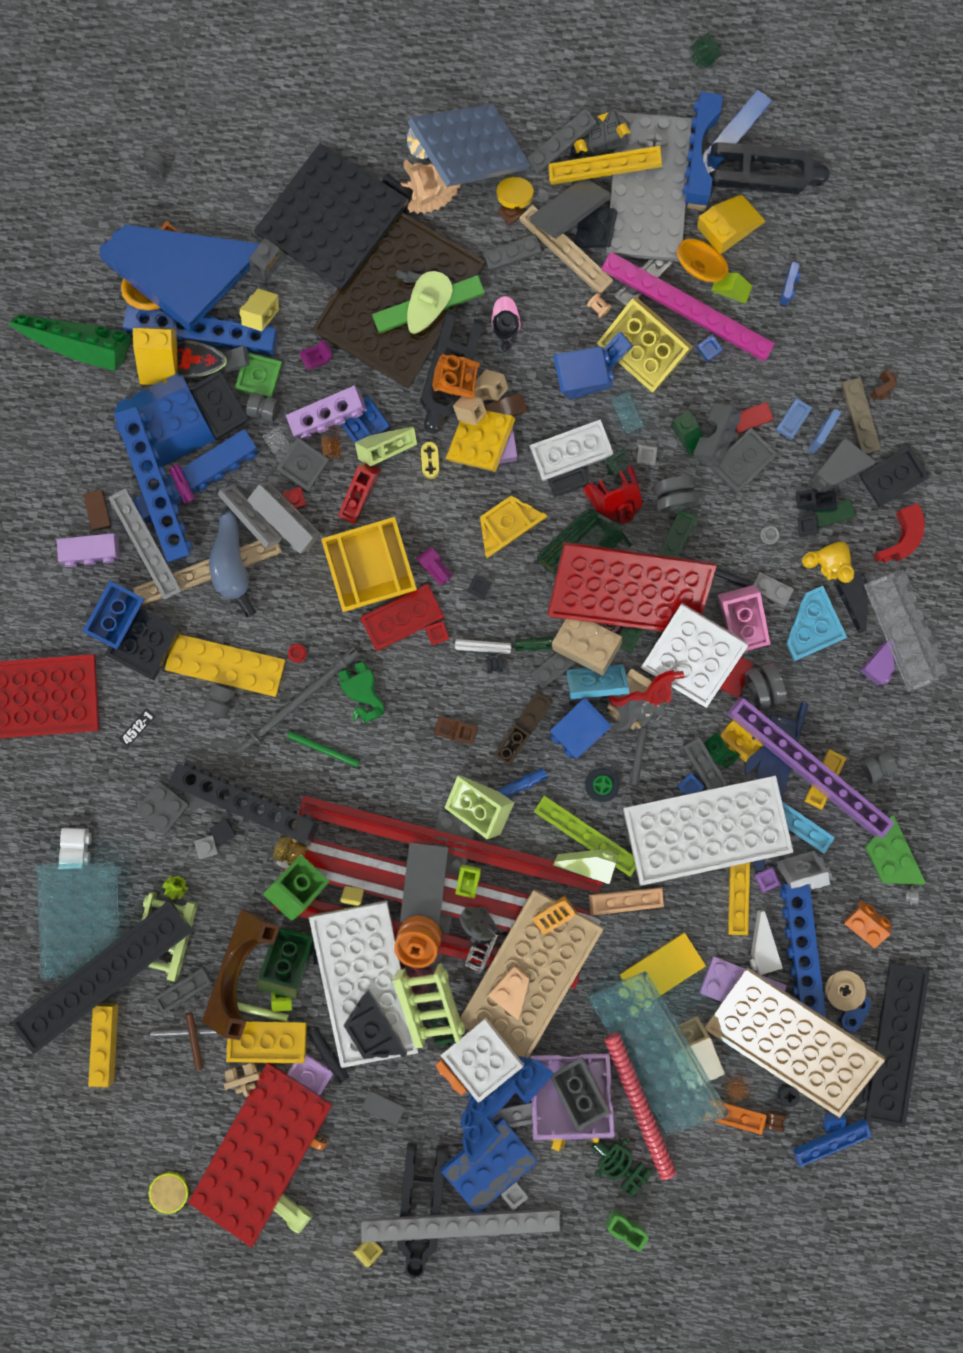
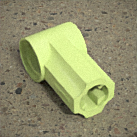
M285 1194L282 1195L274 1209L278 1215L286 1220L288 1227L298 1234L312 1218L310 1211L302 1205L298 1206Z

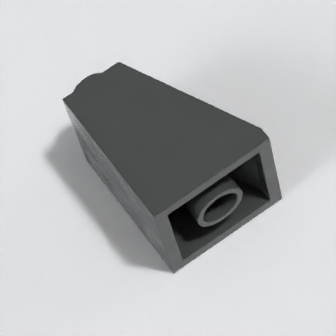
M844 438L831 452L809 483L816 492L825 493L861 475L876 461Z

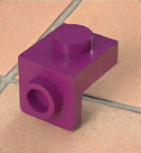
M321 340L315 347L302 350L299 354L307 370L326 365L332 357L331 349L324 340Z

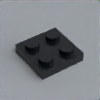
M615 208L596 209L578 222L574 244L579 248L611 247L617 210Z

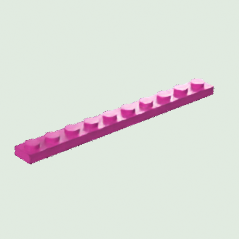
M610 252L601 268V271L762 361L767 359L775 344L613 252Z

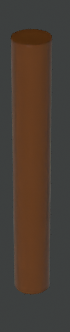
M188 1012L185 1016L195 1070L199 1071L203 1069L195 1020L193 1012Z

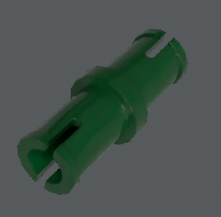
M532 636L531 639H515V651L532 650L536 652L538 649H553L552 642L554 639L553 637L536 638V636Z

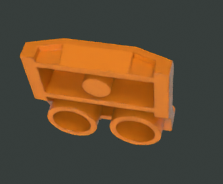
M442 354L434 371L432 384L434 391L439 390L466 398H474L476 394L474 393L476 375L480 363L464 357Z

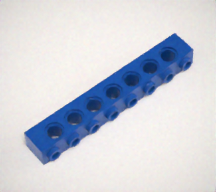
M130 306L126 307L123 329L127 334L133 335V328L138 326L161 327L162 322L168 321V324L162 328H177V341L191 340L225 349L245 346L247 347V352L275 355L278 333L271 325H267L263 331L243 326L242 323H237V321L232 319L223 321L213 316H207V318H202L189 332L186 328L180 330L181 324L161 309L146 311ZM150 318L148 323L142 324L144 319ZM200 327H205L203 332H197ZM218 330H224V332L221 335H216V332ZM237 332H242L241 337L234 338ZM255 335H261L259 340H252Z
M137 407L115 413L114 417L167 562L190 556V551L193 548L190 540L185 538L184 532H186L183 521L178 519L179 508L176 502H172L170 497L173 495L170 485L165 483L164 477H167L163 466H159L157 459H160L157 448L152 447L151 441L153 436L150 429L146 430L144 422L147 420L143 410L140 411ZM135 424L139 425V432L131 434L130 428ZM140 443L146 444V450L143 453H138L137 446ZM147 461H151L153 468L147 472L144 470V464ZM153 480H158L160 483L159 488L156 490H152L150 487V483ZM165 498L166 506L164 508H158V499ZM167 516H171L173 519V523L169 527H166L163 523L164 518ZM174 534H177L180 538L177 545H172L170 542V537Z
M785 882L782 883V888H780V897L784 899L785 907H782L783 918L787 920V927L784 928L786 938H789L790 945L787 946V954L792 961V966H789L790 976L794 978L792 994L794 998L803 1004L805 997L811 995L812 1002L806 1006L826 1018L810 887L807 884L791 889L789 884ZM794 897H798L800 899V903L797 907H793L792 905V899ZM800 916L802 924L796 927L794 920ZM800 936H803L805 939L802 946L797 945V939ZM802 956H806L807 963L800 966L799 959ZM808 975L810 978L809 983L802 985V978Z

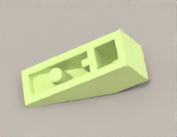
M414 427L370 435L355 442L358 459L369 466L417 445Z
M600 849L558 854L554 861V866L609 884L618 855L609 850Z

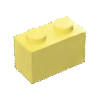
M257 289L240 309L242 325L263 331L279 311L278 295Z

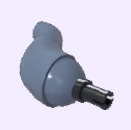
M230 509L218 516L220 524L210 553L209 571L216 592H219L228 599H233L240 606L245 617L248 618L254 615L256 610L249 601V595L246 592L249 586V579L239 549V524L235 514Z

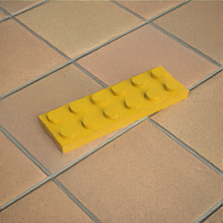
M179 634L168 655L165 670L277 697L286 660Z

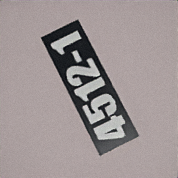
M146 708L119 737V740L129 747L155 719L156 715Z

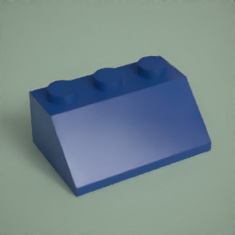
M109 581L82 632L118 650L145 598Z

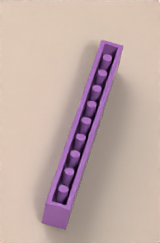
M744 698L737 699L728 710L726 715L874 837L883 838L893 826L894 822L747 700Z

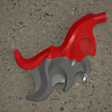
M670 670L658 675L645 692L635 691L622 698H615L614 695H609L610 703L617 708L620 714L619 724L612 725V727L617 731H626L637 720H641L640 727H644L654 714L658 715L657 721L661 720L665 714L663 703L670 704L672 699V682L675 679L684 678V671Z

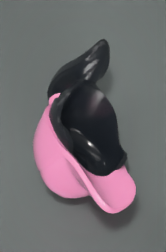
M508 296L500 297L495 302L492 314L493 332L502 341L501 349L503 352L512 348L511 340L520 330V317L517 306Z

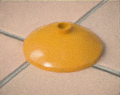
M686 239L677 247V257L680 264L694 278L705 282H719L728 274L726 260L711 245L696 239Z

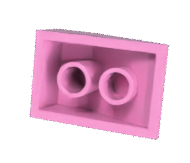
M755 585L718 595L726 630L749 643L745 651L770 645L761 593Z

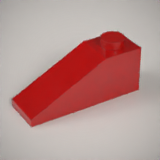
M364 462L357 467L338 517L352 524L356 523L375 487L381 469L373 465L369 466Z

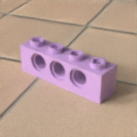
M352 386L289 413L286 417L293 436L306 440L313 433L325 432L332 425H341L346 422V419L362 416L363 412L367 411L360 390L356 386ZM347 403V409L345 411H341L342 405ZM330 410V416L324 419L325 412ZM313 418V423L307 426V421Z

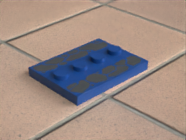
M502 1117L494 1123L501 1135L475 1164L469 1161L463 1149L440 1168L443 1175L475 1213L481 1212L538 1163L537 1159Z

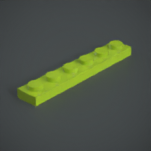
M543 796L533 812L588 849L609 850L618 855L615 867L631 877L636 869L632 854L546 796Z

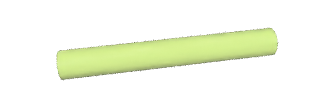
M237 1002L239 1011L283 1022L288 1021V1014L272 1012V1010Z

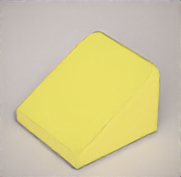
M345 886L341 903L359 906L362 904L364 889Z
M363 1242L353 1253L365 1267H369L383 1250L376 1242Z

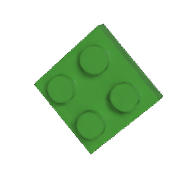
M248 353L249 366L240 369L235 386L236 390L250 394L255 392L264 395L265 398L268 396L273 397L283 365L282 362Z

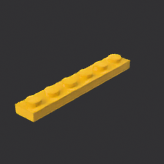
M655 146L549 164L550 184L662 167L661 147Z

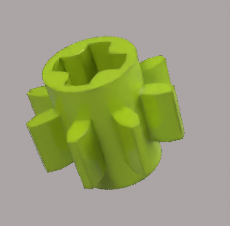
M170 875L162 886L165 888L164 895H167L171 900L177 897L181 899L188 890V887L185 886L186 880L180 877V875L175 877Z

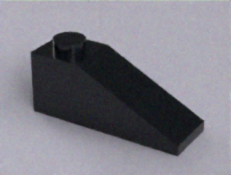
M858 570L854 573V578L851 582L843 583L837 580L834 584L859 634L867 630V580Z

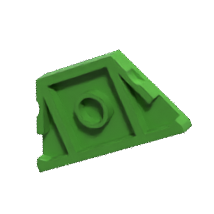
M890 815L888 818L894 824L883 838L873 837L865 846L881 883L926 884L894 815Z

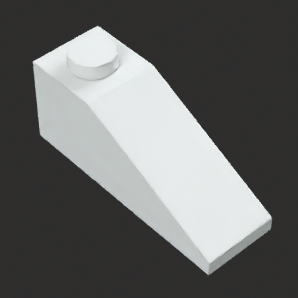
M763 910L757 911L751 949L752 959L750 960L752 970L756 971L759 975L783 968L766 913Z

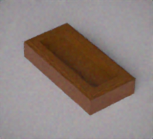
M100 489L83 494L91 530L97 531L112 527L103 490Z

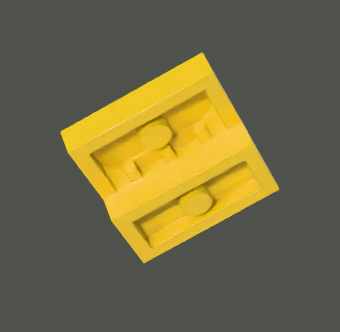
M734 720L720 734L727 746L739 753L740 758L746 763L747 759L763 746L757 739L752 740V735Z

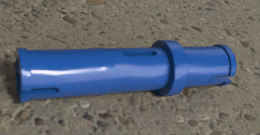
M542 767L529 775L527 773L524 774V777L496 791L509 797L528 787L530 789L533 788L534 784L548 779Z

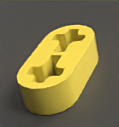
M427 442L421 447L422 471L426 478L434 479L439 474L438 449L434 443ZM427 447L435 450V452H432L431 459H428V454L424 452L427 451ZM430 462H432L433 468L436 469L433 471V474H429V471H425L426 469H429Z

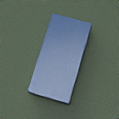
M796 398L776 428V431L792 440L812 410V407Z

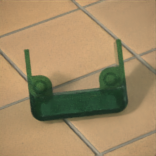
M587 509L538 554L537 561L555 579L564 542L611 549L618 542L625 544L629 548L632 544L618 524L593 509Z

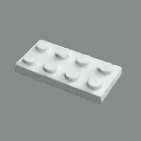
M601 419L529 446L542 482L614 455Z

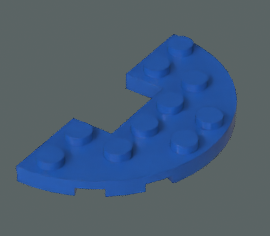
M519 1057L524 1066L479 1103L471 1093L469 1094L467 1109L462 1114L461 1128H463L464 1139H462L463 1147L470 1162L475 1164L501 1135L492 1119L509 1099L517 1092L520 1098L528 1104L554 1073L546 1065L535 1059Z

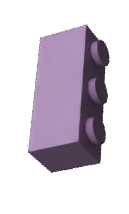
M114 533L56 539L58 562L65 565V567H76L77 563L95 565L96 561L114 563L115 559H120L119 537Z

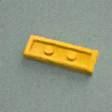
M828 749L822 763L838 776L847 758ZM812 785L804 799V802L821 810L827 801V797Z

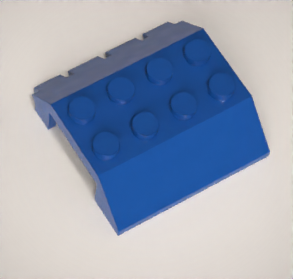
M178 373L167 378V383L165 384L161 381L150 386V391L148 392L144 389L132 395V400L128 397L117 402L118 407L114 408L116 413L133 407H137L140 411L143 410L147 420L144 422L146 430L150 429L153 436L151 441L152 447L157 448L160 459H157L159 466L169 464L216 441L189 390L190 387L183 375L179 376ZM137 424L130 428L131 434H137L140 430ZM140 443L137 446L138 453H143L146 450L145 443ZM147 461L144 464L147 472L153 468L151 461Z

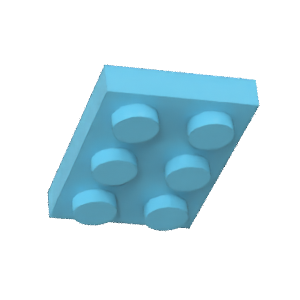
M623 664L610 665L604 676L589 668L566 670L571 699L629 694V685Z

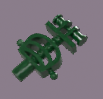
M624 1138L621 1144L615 1141L610 1148L600 1139L598 1143L594 1142L591 1148L601 1156L597 1162L600 1169L595 1172V1176L600 1177L604 1173L608 1179L616 1180L626 1175V1179L621 1183L620 1188L625 1191L631 1183L632 1186L629 1190H626V1193L634 1199L636 1193L643 1190L641 1184L647 1185V1180L654 1173L646 1167V1170L640 1174V1171L645 1167L642 1161L633 1170L630 1168L632 1154L625 1147L628 1144V1139ZM619 1150H621V1154L618 1158L617 1155L619 1153ZM625 1154L628 1155L626 1164L623 1162ZM635 1177L640 1179L637 1183L634 1181Z

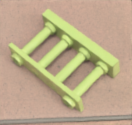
M156 892L146 895L143 902L145 910L142 920L152 913L153 907L159 908L166 903L155 900ZM190 901L183 906L175 905L192 928L198 903ZM190 934L168 951L173 955L171 962L167 964L154 961L148 967L166 971V974H168L167 980H178Z
M442 963L438 964L434 975L410 978L407 976L405 969L397 970L393 979L415 1048H423L428 1037L453 1034L455 1042L460 1043L462 1035L465 1033L464 1023L460 1021L448 983V973L444 971ZM437 983L439 992L416 995L413 993L411 986ZM442 1000L445 1008L421 1012L418 1010L417 1003ZM448 1017L450 1026L427 1029L424 1027L422 1020Z

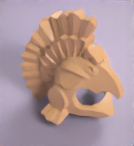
M407 159L404 160V169L410 176L411 181H407V183L401 182V185L413 190L412 200L408 204L410 213L413 211L417 214L419 212L424 214L426 212L432 213L434 209L439 210L441 206H445L447 202H450L454 195H457V188H460V184L446 187L433 164L424 165L416 163L412 165Z

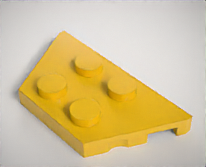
M513 496L508 497L480 516L485 557L487 559L545 520L547 515L533 509L532 506L526 503H522Z

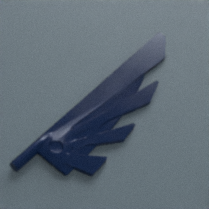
M801 702L796 721L771 714L770 720L798 743L808 704ZM763 745L762 748L747 759L745 775H748L759 763L757 779L776 776L782 801L791 767ZM766 859L753 861L755 869L763 871Z

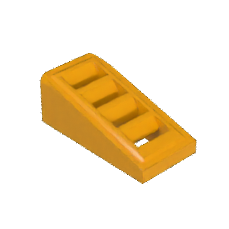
M564 895L534 916L532 920L543 935L576 916V910ZM563 906L567 913L564 914L559 907ZM554 910H556L561 916L559 919L554 914ZM550 914L554 922L552 923L546 915ZM541 918H543L548 924L546 928L540 921Z

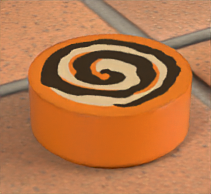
M317 1133L310 1146L317 1150H323L328 1140Z

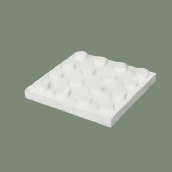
M681 603L641 668L655 677L670 670L684 671V678L675 679L671 687L707 708L749 643Z

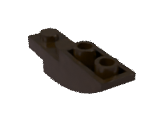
M537 691L494 753V756L510 766L554 701L540 691Z

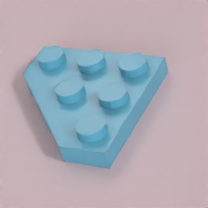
M824 586L805 593L786 641V646L793 662L847 638Z

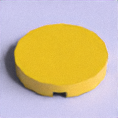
M510 177L498 184L496 194L498 201L503 206L512 209L519 206L524 208L533 200L534 189L527 180L520 177Z

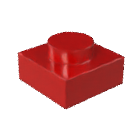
M301 487L282 492L283 496L296 509L307 506Z
M443 621L425 627L431 646L450 640Z

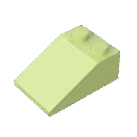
M459 775L454 783L445 809L483 837L490 839L501 835L514 802L496 790Z

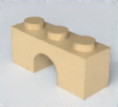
M486 369L475 382V397L466 398L461 396L453 405L459 421L477 425L487 413L483 401L488 399L498 401L508 390L504 374Z

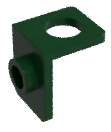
M715 732L704 743L715 763L726 768L740 757L739 753L727 746L718 732ZM733 755L730 760L724 761L726 757Z
M448 1017L431 1019L432 1028H436V1024L439 1021H445L450 1026ZM453 1034L434 1036V1045H439L440 1047L450 1045L454 1041Z

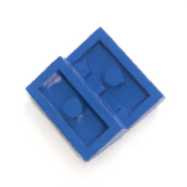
M369 396L363 399L367 411L363 412L362 416L357 418L351 417L341 424L354 443L370 435L384 433L392 427Z

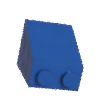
M602 347L553 355L561 393L570 400L613 388L612 381H615L613 370L609 369L610 355Z
M584 698L549 732L552 734L550 736L552 741L556 745L560 743L565 748L563 752L570 759L572 757L577 759L611 725Z

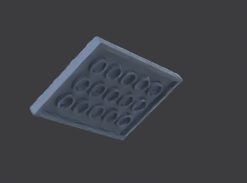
M493 104L411 117L408 121L410 128L446 187L527 170L530 166L525 154Z

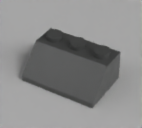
M583 1057L554 1072L550 1079L577 1131L612 1113Z

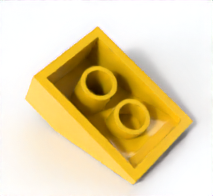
M741 194L714 205L700 215L697 228L721 255L765 223V220Z
M141 326L133 328V348L139 383L142 385H154L161 381L164 384L167 383V378L178 373L177 328Z

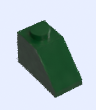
M689 410L675 418L670 426L691 457L700 437H703L700 426Z

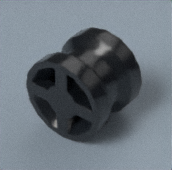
M501 653L496 656L486 655L488 674H492L493 671L503 672Z
M783 1084L779 1087L777 1095L783 1105L794 1107L798 1104L800 1095L795 1088L789 1084Z

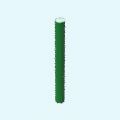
M289 731L287 738L356 768L360 763V760L292 731Z

